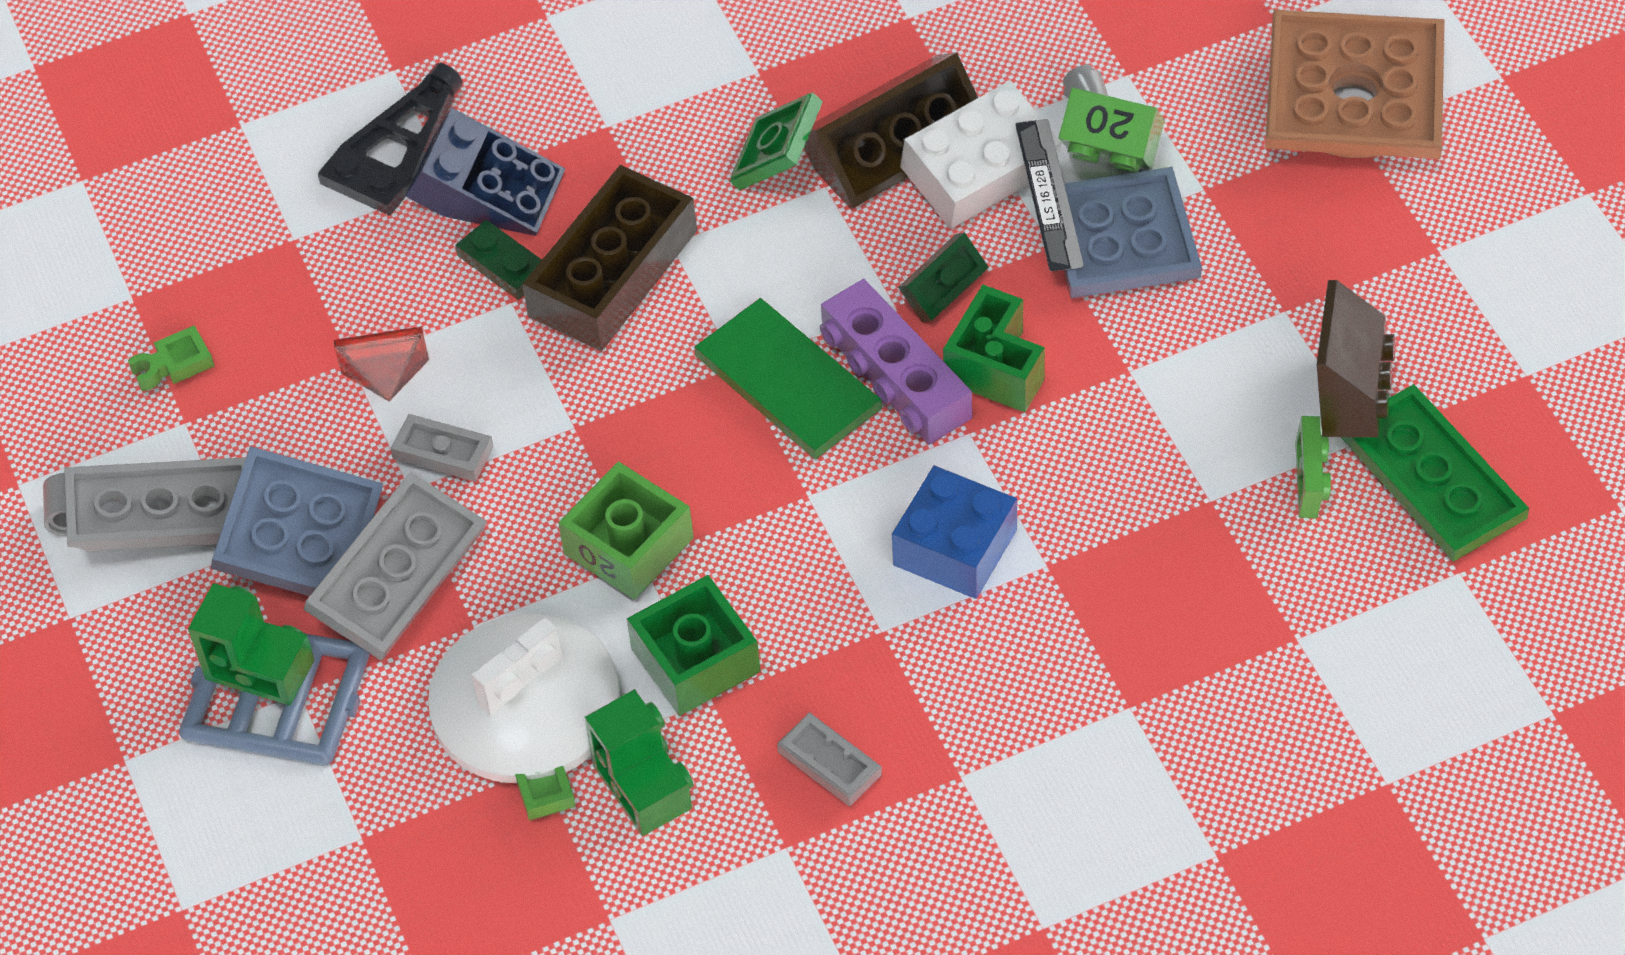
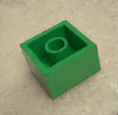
M709 575L626 618L632 651L678 716L687 713L761 672L758 641Z

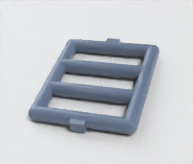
M306 634L315 661L291 706L284 704L273 737L247 732L260 696L241 691L228 729L202 724L217 683L205 680L202 668L196 666L190 681L194 692L181 723L179 735L185 741L328 765L334 759L348 717L355 718L360 704L357 691L370 653L352 641ZM322 655L348 660L319 744L292 740Z

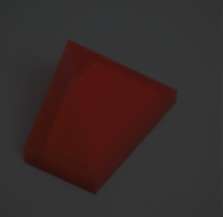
M422 326L334 340V348L341 374L389 402L429 361Z

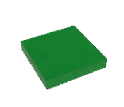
M812 92L755 118L731 174L730 182L737 189L742 190L796 166L823 101Z

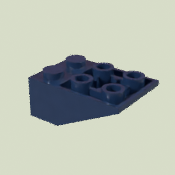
M451 107L436 130L406 193V197L443 217L481 224L483 221L488 220L497 228L535 236L566 168Z

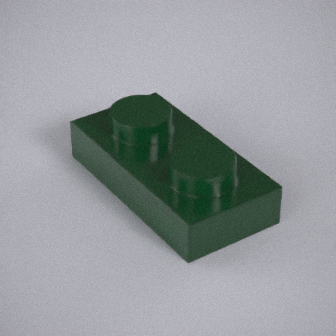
M488 220L483 221L455 245L459 258L517 300L524 296L522 284L542 261V259Z
M958 233L898 288L920 320L928 322L938 316L982 275L989 266L966 233Z

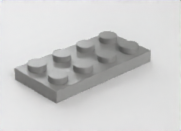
M410 471L306 600L304 610L382 661L484 531L487 521Z

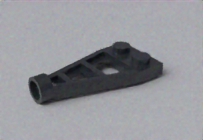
M435 64L418 86L340 145L317 173L320 184L391 216L406 197V193L429 144L453 102V96L463 85L460 75L447 64ZM413 110L429 117L418 134L397 125L402 118ZM387 138L407 147L401 163L396 167L389 166L367 156L368 151Z

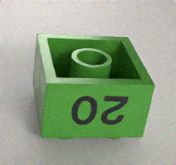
M1072 87L1058 139L1068 148L1067 152L1073 154L1072 158L1097 164L1100 157L1108 159L1110 163L1115 164L1114 168L1121 171L1134 173L1140 172L1141 168L1152 170L1165 119L1156 107Z
M619 461L558 522L564 555L634 600L694 538L690 506Z

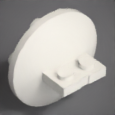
M517 614L484 623L462 636L451 646L440 660L433 674L429 688L428 706L434 733L445 752L455 762L480 777L504 783H517L515 774H525L527 780L554 775V768L563 765L565 772H568L586 761L591 756L584 717L619 698L620 689L617 672L609 653L600 641L586 629L555 616Z

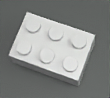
M1010 80L904 140L900 167L951 230L1029 185L1015 124L1043 119ZM1052 132L1053 139H1054V144H1055V148H1056V152H1057V156H1058V155H1059V151H1060L1061 141H1060V140L1057 138V136Z

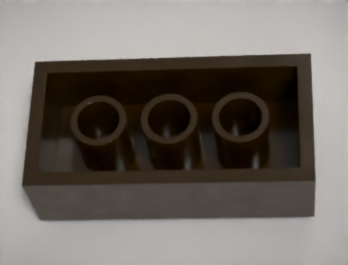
M619 165L522 284L528 317L602 352L697 232L694 198Z

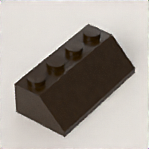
M957 52L935 55L814 122L804 149L820 177L849 208H854L908 178L907 174L900 167L904 140L976 100L978 96Z

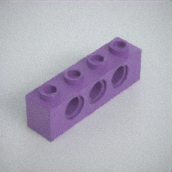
M864 278L821 303L822 324H820L819 328L824 340L832 348L837 346L846 356L847 362L855 374L858 376L864 375L868 379L882 403L886 405L890 403L896 409L908 431L913 434L917 432L930 445L972 419V391Z

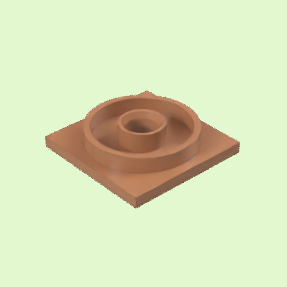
M1273 10L1265 149L1324 152L1346 158L1395 156L1441 159L1445 19ZM1358 86L1369 90L1375 97L1370 100L1356 96L1342 99L1334 92L1342 87Z

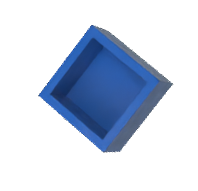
M933 465L892 532L893 566L977 599L1017 531V498Z

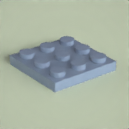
M1173 166L1064 183L1084 264L1081 268L1063 270L1070 298L1201 278L1202 266Z
M250 446L212 558L211 569L310 596L374 517L383 483Z

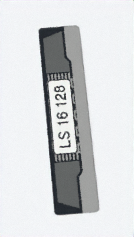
M1049 120L1018 122L1015 124L1049 270L1059 271L1081 268L1084 264Z

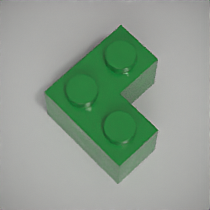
M982 284L944 346L943 362L962 380L972 393L1022 412L1027 411L1045 380V347L1020 338L1023 333V299Z
M213 583L188 627L205 680L291 706L315 661L306 634L290 625L280 627L264 622L257 597L239 586L229 588Z
M634 689L584 717L593 767L642 837L692 809L689 789L694 787L693 780L686 767L680 761L674 764L668 756L669 749L661 734V729L665 727V722L653 702L645 704Z

